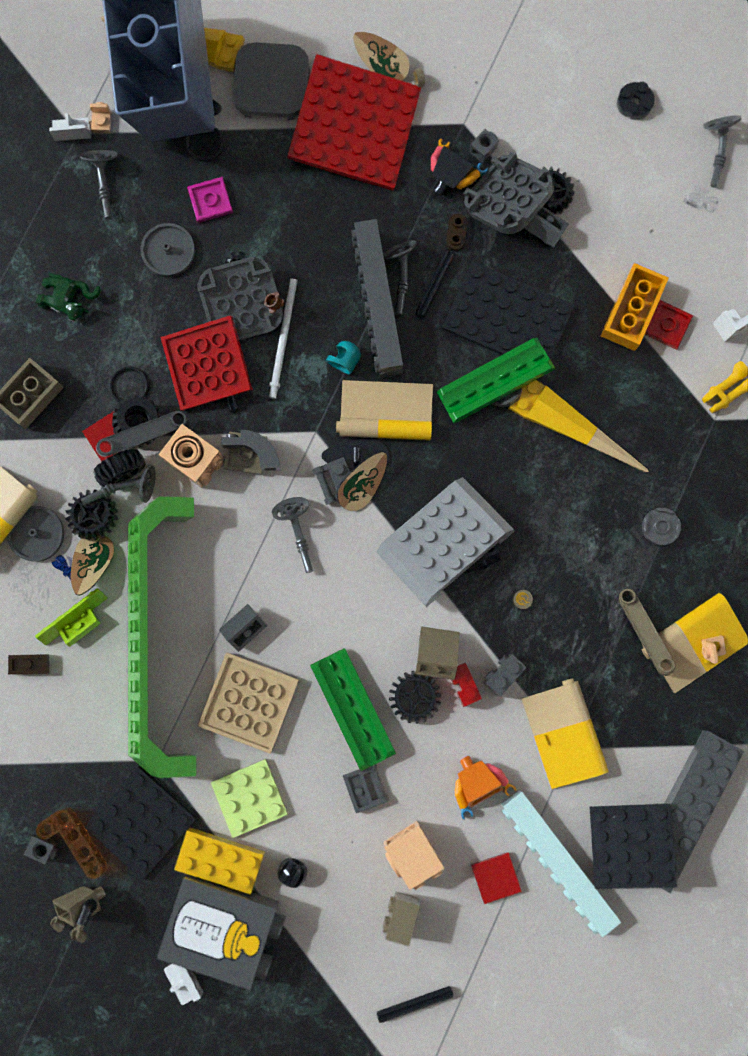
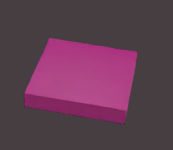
M223 177L187 187L198 223L233 213Z

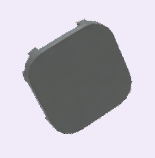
M254 42L242 46L236 56L233 97L237 109L248 118H252V115L287 117L288 120H295V117L300 113L308 84L310 69L308 55L305 50L291 44Z
M509 152V155L499 158L495 156L491 159L492 166L472 189L467 188L465 190L464 203L468 213L473 218L501 233L514 234L525 228L550 199L554 192V183L548 169L544 167L541 170L519 159L516 153Z
M247 257L209 268L200 276L197 288L207 321L211 322L226 316H233L239 340L270 332L281 323L283 308L280 307L274 314H271L269 308L264 305L266 296L278 291L273 273L263 259Z

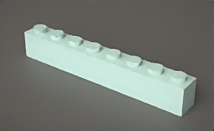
M519 790L501 804L504 807L502 813L508 820L513 819L516 823L514 826L515 830L520 836L525 835L528 839L526 844L533 853L535 851L538 852L541 856L538 860L545 869L549 867L553 872L550 876L555 883L563 885L565 888L563 891L564 895L570 902L572 900L575 901L578 905L575 909L582 918L586 916L590 921L587 925L594 934L599 933L603 938L618 926L621 921L523 792Z

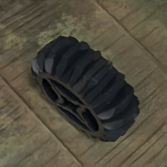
M551 166L549 172L554 183V192L544 204V208H547L553 214H557V212L562 214L564 209L567 210L569 204L573 201L572 196H574L575 192L572 189L574 184L570 183L571 177L565 178L566 172L561 174L559 173L560 168L554 171ZM559 197L562 198L558 202L551 203L553 199H558Z
M129 449L107 457L100 464H97L93 473L99 485L105 487V485L109 486V483H118L136 476L144 469L146 464L142 454L137 449Z
M86 490V495L79 492L80 498H72L75 501L74 504L68 503L71 509L65 510L70 515L66 517V521L70 522L68 528L73 529L72 533L74 535L78 534L80 539L85 537L87 541H90L93 537L96 541L98 540V535L105 538V531L108 533L112 532L109 529L110 526L116 527V524L112 521L118 520V516L114 515L118 513V509L114 508L116 503L111 501L112 498L109 495L108 497H102L93 501L99 502L98 504L84 506L81 499L92 494L90 490ZM106 508V516L104 521H102L101 515L104 512L103 509ZM82 509L83 515L80 518L81 521L79 522L78 515L80 510ZM87 510L90 511L91 513L93 512V513H94V516L97 518V520L94 519L93 517L91 518V517H90V514L87 512ZM91 524L99 525L91 529L85 528L86 526L89 527Z
M411 671L412 677H409L407 672H405L404 677L406 679L402 680L400 676L397 677L398 681L401 682L399 685L395 682L392 683L397 689L396 691L392 689L389 691L395 694V697H389V701L395 700V704H392L390 707L392 709L398 707L394 714L398 715L402 712L403 714L400 719L404 720L408 716V723H411L412 718H415V723L419 724V717H422L423 722H426V714L432 718L433 715L430 711L438 712L434 704L441 705L440 701L435 700L436 697L442 696L441 693L435 694V691L440 689V687L432 686L436 682L435 679L430 682L427 681L430 676L421 678L422 675H418V677H415V671ZM416 680L412 691H400L407 682ZM422 682L429 688L431 698L421 694ZM418 687V696H420L421 698H425V700H417V702L414 703V707H412L413 699L409 696H405V694H413V692L416 691V688ZM399 696L409 700V712L401 707ZM419 703H429L426 710L414 714Z

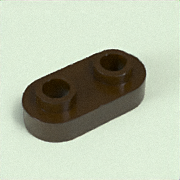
M462 214L452 215L448 223L446 245L449 250L454 252L460 251L465 244L467 219ZM459 220L461 224L458 225L455 221ZM458 238L459 242H454L453 239Z

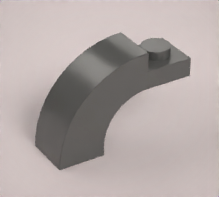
M241 430V437H238L236 434H228L226 437H221V445L224 449L244 448L255 452L259 457L260 469L262 471H281L280 461L274 447L262 435L249 430Z

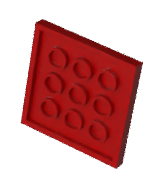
M226 316L161 337L180 411L252 390L233 316Z

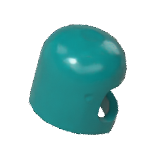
M341 341L336 346L339 351L337 357L329 355L325 361L334 368L346 374H351L361 358V351L354 343Z

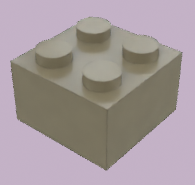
M395 892V896H391L389 900L388 912L390 914L389 917L385 916L382 926L383 933H385V940L409 946L420 908L419 898Z

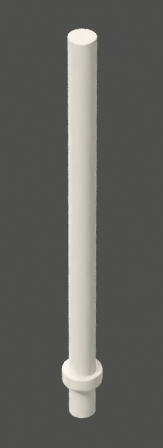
M290 279L272 382H269V398L276 399L277 391L281 385L279 380L296 292V279Z

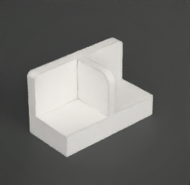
M66 113V119L52 120V127L49 128L55 141L91 138L89 117L72 119L69 113Z
M726 310L713 322V325L725 342L748 326V315L741 319L736 310Z
M174 964L165 967L164 972L172 985L170 991H175L182 1005L191 1000L195 1002L202 997L204 992L192 970Z

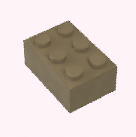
M29 358L0 389V408L20 426L27 429L64 387L35 361Z

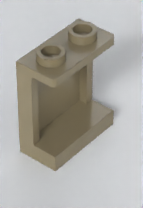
M421 626L415 674L454 680L458 663L460 632Z

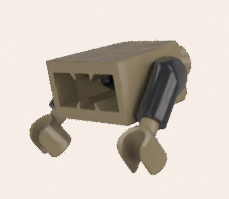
M83 886L52 900L57 916L51 920L53 929L61 932L66 923L74 927L78 925V927L72 930L70 935L76 942L83 943L87 938V934L82 930L84 926H87L89 918L100 911L98 901L106 897L103 888L100 886L91 890Z

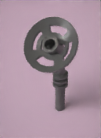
M741 116L721 117L706 122L703 125L704 129L717 130L718 134H720L718 154L715 156L714 171L710 184L713 188L718 186L721 170L724 168L729 127L741 121Z
M110 150L83 152L80 154V158L94 163V166L97 167L100 187L98 189L99 199L102 201L105 219L111 220L112 213L109 202L111 197L106 184L104 166H106L105 162L117 158L118 153Z
M415 240L398 244L383 253L384 259L397 258L400 261V282H398L399 286L397 287L398 298L395 315L398 316L403 314L405 295L408 294L407 254L417 246V241Z
M148 465L141 477L138 476V478L114 484L109 483V486L105 485V488L102 486L101 490L82 498L81 501L85 506L97 499L108 497L112 493L115 494L117 490L136 486L139 488L141 501L147 503L154 490L155 467Z
M303 497L288 498L274 506L272 515L277 520L291 521L296 537L295 544L297 549H299L298 553L301 554L305 572L311 573L313 568L308 554L309 548L298 521V517L308 510L309 502Z

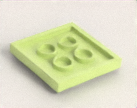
M266 759L211 782L232 838L288 815Z

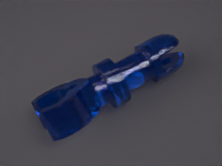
M62 555L57 556V560L51 562L52 565L62 571L64 577H68L71 580V567L68 566L66 559Z

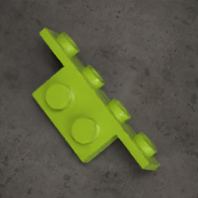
M96 588L81 601L74 604L68 611L60 615L55 621L43 628L35 635L36 639L47 646L61 635L65 644L71 647L101 624L93 609L108 599V597L100 589Z

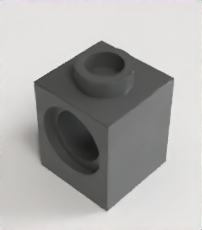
M484 129L470 144L469 153L483 164L497 149L499 142L497 136L493 132ZM482 143H487L489 146H488V147H484V146H482L481 144H482Z
M37 833L31 837L24 855L47 864L56 858L59 851L56 848L59 843ZM40 845H44L47 848L46 854L40 852Z

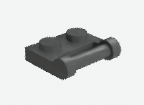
M344 457L312 469L325 496L324 501L326 505L337 502L338 499L337 495L332 496L323 472L329 470L337 490L340 483L350 473Z
M376 764L363 771L358 769L343 775L356 813L389 801L376 769L378 768ZM369 773L378 797L377 799L372 800L363 774Z

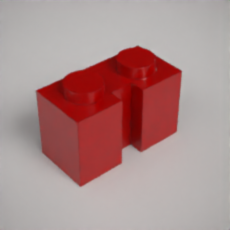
M467 664L458 665L455 679L450 680L453 685L458 684L460 690L456 693L461 705L465 707L482 698Z

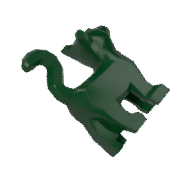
M49 273V277L43 278L41 285L45 289L54 288L52 296L38 294L35 303L41 309H45L48 306L58 313H65L70 321L75 322L77 318L82 316L83 312L88 313V310L83 308L81 303L72 302L77 289L80 288L87 299H95L100 295L101 288L97 286L94 292H90L87 283L83 281H75L64 278L61 275Z

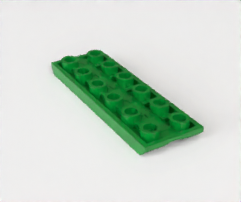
M533 338L440 388L437 394L455 424L555 370V367L538 338Z
M343 648L311 664V669L360 771L395 755L396 752L346 649Z

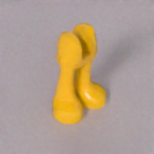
M742 361L737 362L733 367V373L717 386L710 387V390L701 399L702 402L706 403L713 399L715 395L721 400L709 409L711 413L726 409L733 400L748 392L747 378L728 394L724 393L732 385L748 376V367Z

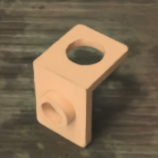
M720 635L701 640L704 659L716 664L718 663L717 656L726 654L723 636ZM715 641H718L720 644L718 651H716V645L713 644Z

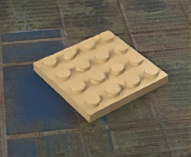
M226 652L198 726L271 754L299 680Z

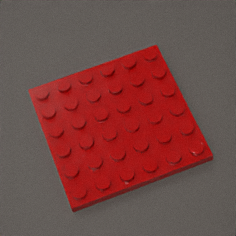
M316 54L287 159L394 191L421 87Z

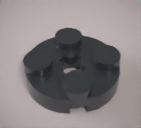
M646 82L628 83L619 92L617 98L618 110L623 116L627 115L632 120L642 119L649 114L654 106V94ZM633 98H638L639 102L638 104H636L631 100H633Z

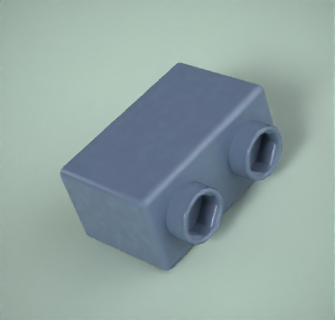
M102 0L114 105L117 115L150 142L213 131L215 129V118L201 0Z

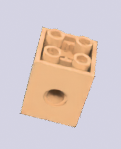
M181 424L158 454L166 463L201 488L211 481L212 473L215 470H219L224 463L222 461L224 457L219 450L183 424Z
M418 821L384 841V848L387 851L385 853L386 858L399 878H403L409 890L412 888L417 890L425 884L424 881L428 878L434 879L442 874L441 870L444 869L443 863Z

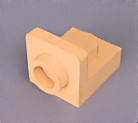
M103 102L91 103V131L93 133H111L112 111L109 105Z

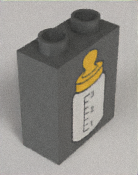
M187 874L183 878L157 959L250 990L255 977L266 980L273 958L272 955L263 953L267 938L278 941L286 916L276 913L279 904L277 900L253 892L250 895Z

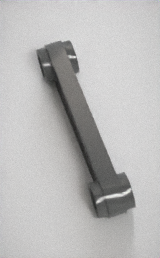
M174 411L98 441L96 451L100 456L107 457L178 430L181 424L174 423L173 416H180L183 421L182 424L185 425L187 422L186 415L182 411ZM100 444H109L111 448L110 451L106 453L102 452L100 450Z

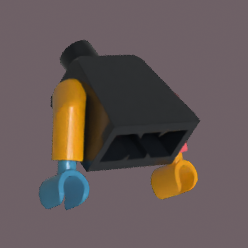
M443 139L439 140L438 147L431 155L432 175L439 179L433 190L442 196L448 186L454 190L463 189L474 183L479 177H482L488 170V168L486 170L480 169L482 163H479L475 169L473 164L449 149L450 142L447 145H442Z

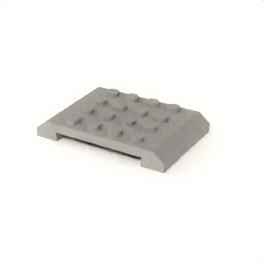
M462 477L452 482L384 540L376 552L427 608L441 595L440 592L497 543L501 544L514 533V529Z

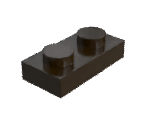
M49 654L8 655V675L49 674Z

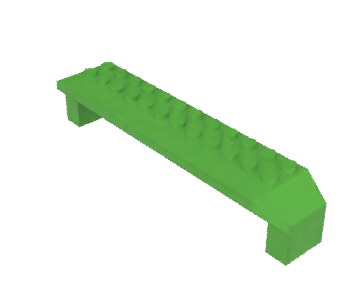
M159 496L128 522V756L149 774L158 778L196 776V755H166L148 738L147 535L161 521L186 522L193 518L194 498Z

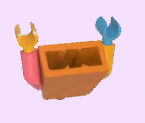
M470 756L460 760L464 770L458 773L459 779L455 782V798L461 809L462 819L465 820L463 814L466 811H469L472 817L471 807L496 793L503 791L504 794L510 796L507 793L508 787L516 791L515 786L508 783L509 780L500 768L490 763L484 764L482 760L474 764Z

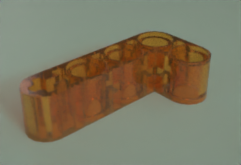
M63 808L37 825L36 834L41 839H48L57 833L61 834L88 878L96 879L106 872V861L73 809ZM62 813L67 814V823L61 820ZM45 824L51 827L50 834L44 831ZM72 830H76L78 832V839L72 838ZM82 847H87L89 849L88 856H84L82 854ZM93 857L94 860L88 863L87 861ZM98 865L99 869L94 872L93 867Z

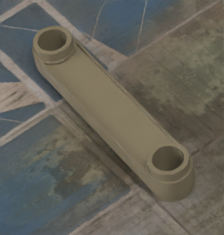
M624 589L620 592L618 599L622 609L659 674L663 676L671 675L675 670V663L636 593L631 589ZM624 595H629L632 597L633 600L630 602H626L623 600L622 597ZM661 663H668L671 669L668 671L663 670Z

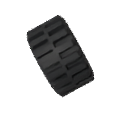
M135 395L133 399H131V396H128L126 401L122 399L119 405L115 407L112 418L113 432L116 434L130 429L131 427L125 422L126 418L130 415L139 414L144 416L147 421H151L161 417V412H159L158 406H154L152 400L148 402L145 396L142 399L139 398V395ZM151 440L139 444V448L143 447L145 443L146 445L151 444Z

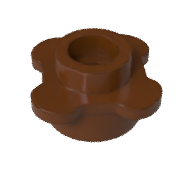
M278 292L268 294L264 300V305L269 308L271 314H274L285 303L280 298Z

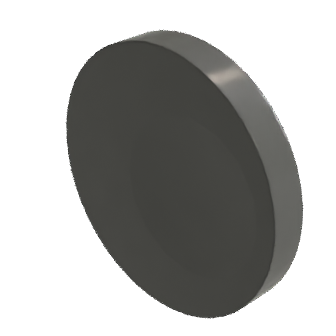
M159 224L151 228L141 242V256L145 265L151 272L161 277H175L184 273L192 265L195 258V244L191 235L186 229L177 224Z
M31 506L8 534V544L11 550L22 559L32 562L47 560L55 555L62 546L64 540L62 521L53 511L45 507Z

